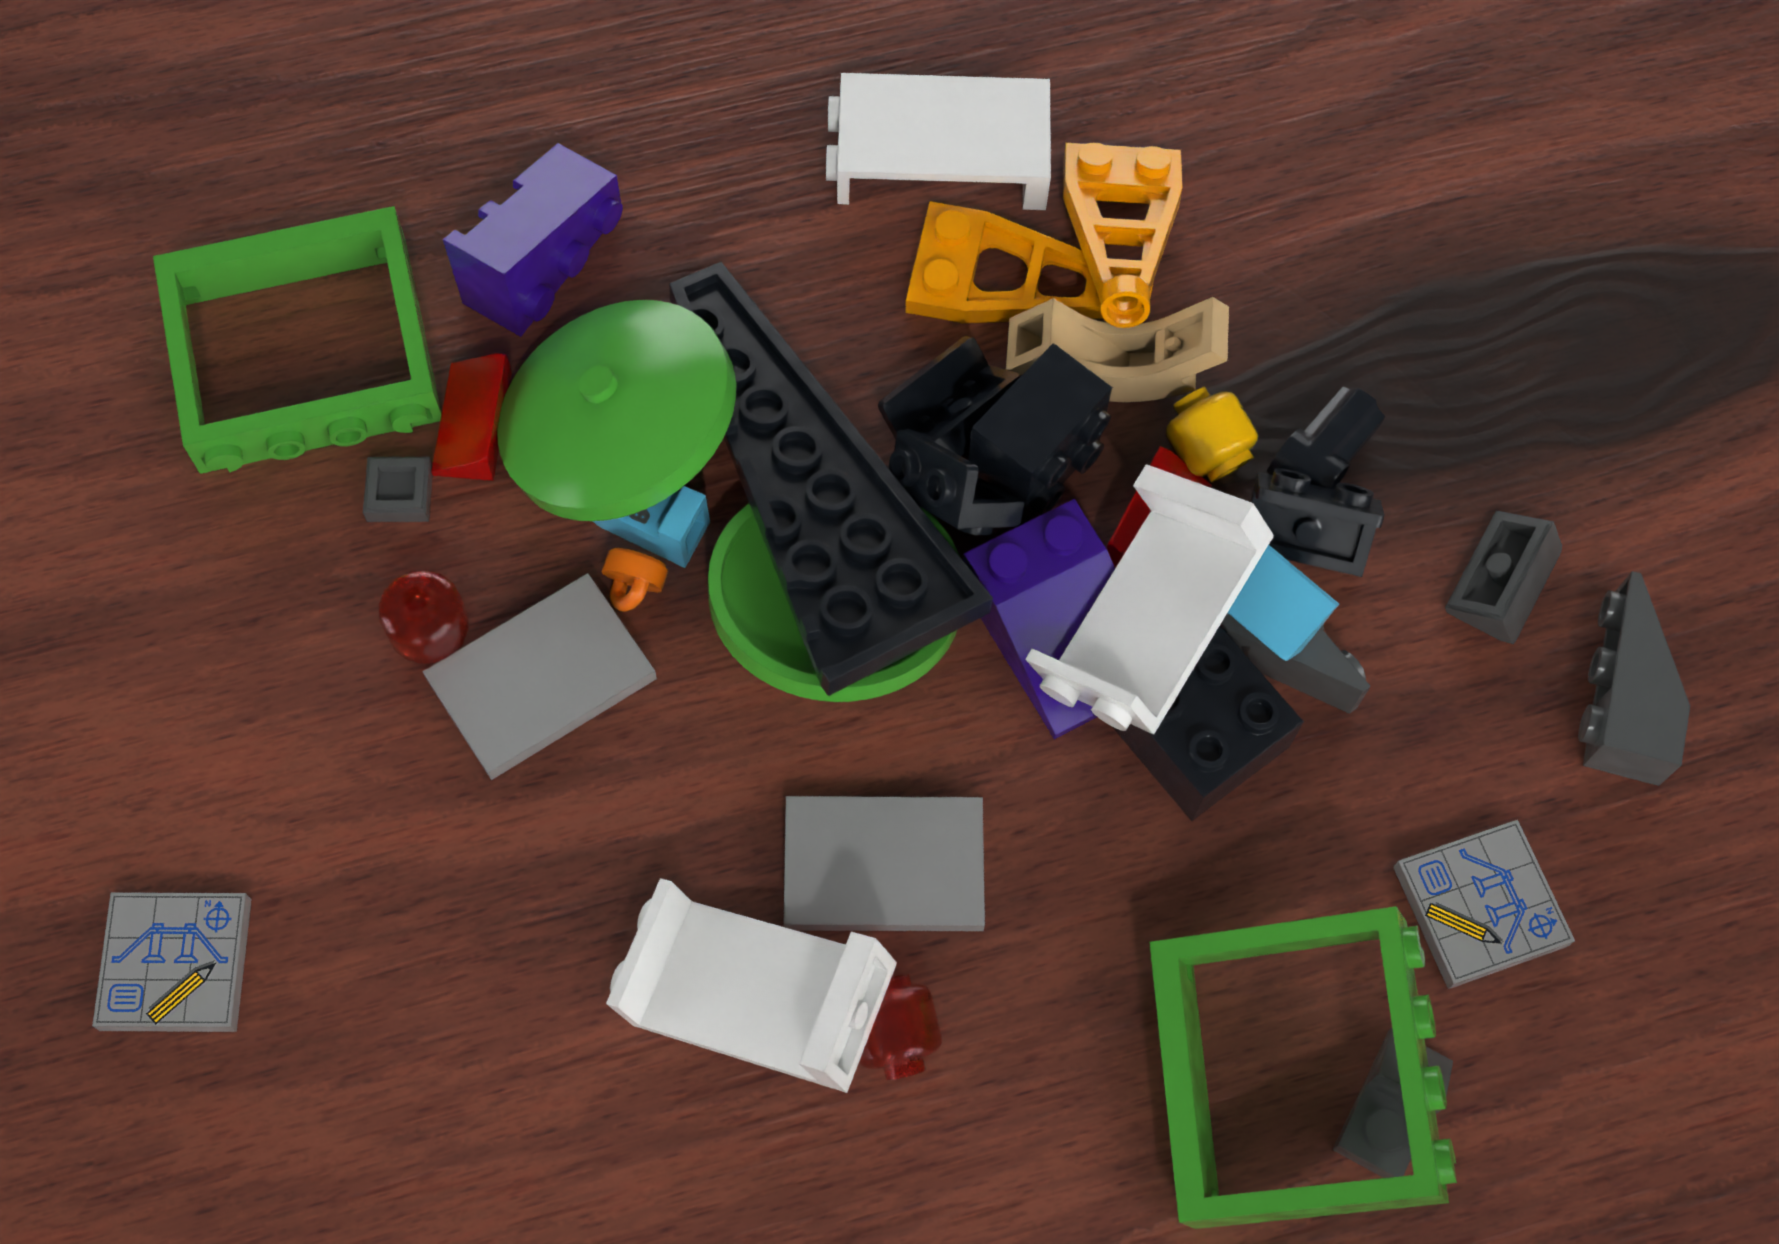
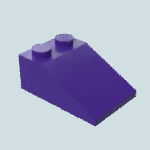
M1073 499L964 553L963 562L993 597L990 613L981 617V620L1054 740L1097 718V716L1092 713V706L1077 700L1074 707H1069L1047 695L1040 688V684L1043 681L1042 677L1025 659L1031 649H1034L1059 660L1115 570L1107 549L1076 500Z

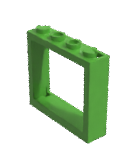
M395 206L153 256L183 447L200 474L225 468L232 472L241 468L243 464L270 458L278 460L293 459L302 455L307 450L330 445L352 446L361 443L367 437L393 431L410 433L413 432L412 427L435 423L441 420L442 411L406 239ZM383 263L388 264L411 380L205 424L186 305Z
M1397 906L1149 942L1179 1223L1194 1229L1449 1203L1446 1184L1457 1183L1454 1167L1456 1159L1451 1139H1439L1435 1113L1436 1110L1447 1109L1445 1086L1440 1066H1428L1424 1040L1436 1037L1435 1020L1429 995L1418 996L1414 968L1425 967L1424 950L1420 944L1418 926L1408 927L1407 921ZM1380 939L1414 1175L1219 1196L1193 965Z

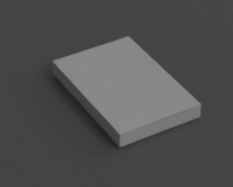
M588 573L422 671L429 685L491 780L657 679L654 668Z
M786 796L784 927L799 931H984L983 797Z

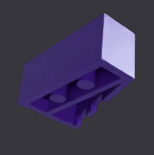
M559 143L513 180V188L518 191L504 203L499 205L489 200L478 211V217L483 220L466 235L454 230L443 239L462 304L520 337L533 321L538 322L547 315L554 302L555 293L568 277L573 278L579 274L588 259L591 247L602 233L605 235L609 234L616 227L622 215L623 205L621 203L617 175Z

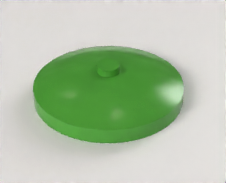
M657 300L624 301L581 315L543 341L522 364L507 389L497 428L498 447L504 467L510 477L531 501L547 512L562 518L577 521H605L632 515L650 508L680 490L693 479L714 455L729 427L736 401V379L732 361L712 328L701 317L676 304Z
M750 504L741 509L726 525L713 549L708 573V600L711 618L720 639L731 655L746 670L765 683L786 693L830 702L860 701L890 694L908 686L929 672L944 656L956 636L957 630L828 696L819 683ZM921 508L959 555L953 540L944 527L928 511Z

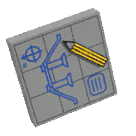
M1518 820L1399 860L1393 867L1448 989L1566 948L1575 942Z
M111 892L92 1026L99 1031L237 1032L252 899L246 893Z

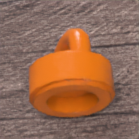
M625 548L609 550L601 572L613 580L610 590L612 606L622 612L630 611L642 602L647 591L662 592L668 574L666 565L658 559ZM628 586H631L629 593L626 595Z

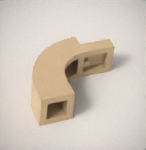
M1211 297L1165 318L1141 323L1135 327L1119 328L1107 322L1088 318L1053 298L1009 319L1006 370L1023 375L1054 343L1113 387L1109 400L1111 402H1142L1181 395L1196 390L1197 373L1227 361L1229 306Z

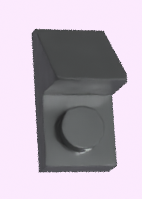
M1392 1028L1388 1031L1333 1148V1151L1383 1178L1404 1176L1411 1160ZM1426 1047L1428 1066H1440L1447 1096L1453 1060Z

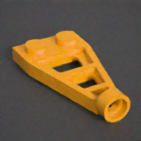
M1065 143L1063 200L1101 302V315L1112 326L1119 328L1135 327L1143 323L1150 314V290L1180 205L1183 188L1181 150L1163 149L1155 146L1143 148L1111 146L1101 143ZM1096 201L1149 204V209L1144 220L1103 218ZM1104 244L1142 246V259L1107 258ZM1122 296H1130L1135 298L1134 300L1129 302H1120L1116 300V298Z
M929 202L907 292L906 313L959 323L1009 322L1011 317L1054 298L1088 318L1103 319L1101 315V302L1081 249L988 211ZM997 248L1019 257L1028 268L1026 282L1020 288L1013 291L986 292L978 289L973 280L979 254L985 249ZM1046 265H1055L1082 274L1086 279L1085 291L1078 297L1042 295L1038 291L1042 268ZM1130 296L1116 298L1120 302H1129L1135 299Z

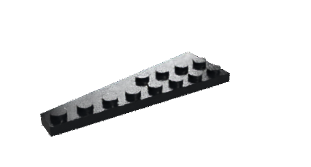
M722 262L716 263L669 283L670 302L684 307L701 317L717 335L732 361L736 379V401L724 440L819 683L825 693L830 696L989 614L993 597Z

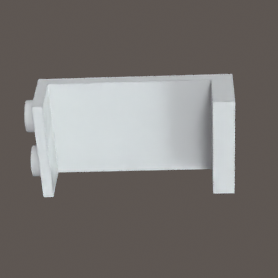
M841 73L840 96H829L828 132H839L838 145H827L826 181H837V204L849 205L850 178L1023 183V210H1046L1051 180L1050 79Z
M1146 464L1133 486L1151 512L1059 660L1034 649H1031L1025 660L1042 677L1043 681L1040 684V688L1058 702L1074 707L1077 700L1092 706L1091 711L1094 715L1116 729L1126 731L1128 726L1132 724L1151 734H1155L1274 535L1254 503Z
M660 878L652 898L644 904L640 911L637 924L638 931L628 954L614 971L610 986L611 993L606 1004L635 1027L847 1093L897 964L876 938L851 931L845 945L691 901L672 881Z

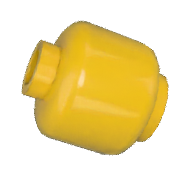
M1202 387L1183 397L1173 405L1178 416L1171 420L1166 427V437L1177 456L1186 463L1192 474L1202 477L1207 475L1210 482H1214L1232 473L1254 458L1250 449L1256 444L1258 434L1238 398L1233 393L1219 392L1210 396L1206 387Z

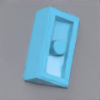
M1268 545L1229 609L1228 614L1281 659L1288 661L1305 648L1338 607L1339 603Z

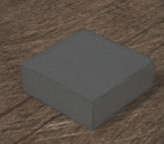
M430 457L367 458L363 514L367 522H429L433 478Z

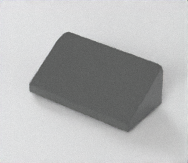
M1496 510L1445 606L1446 612L1500 641L1514 644L1562 552V543L1554 521Z

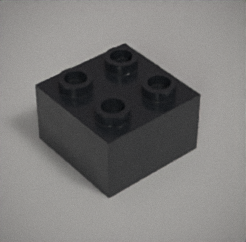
M1054 343L972 427L968 461L977 465L979 478L1024 502L1020 525L1028 522L1036 512L1043 515L1051 511L1065 491L1066 487L1063 483L1073 472L1077 470L1079 473L1084 474L1091 468L1104 449V444L1100 442V438L1111 420V415L1107 413L1113 387Z
M1219 626L1155 734H1151L1132 724L1128 726L1126 731L1114 727L1113 729L1188 818L1193 821L1287 750L1304 721L1222 627Z

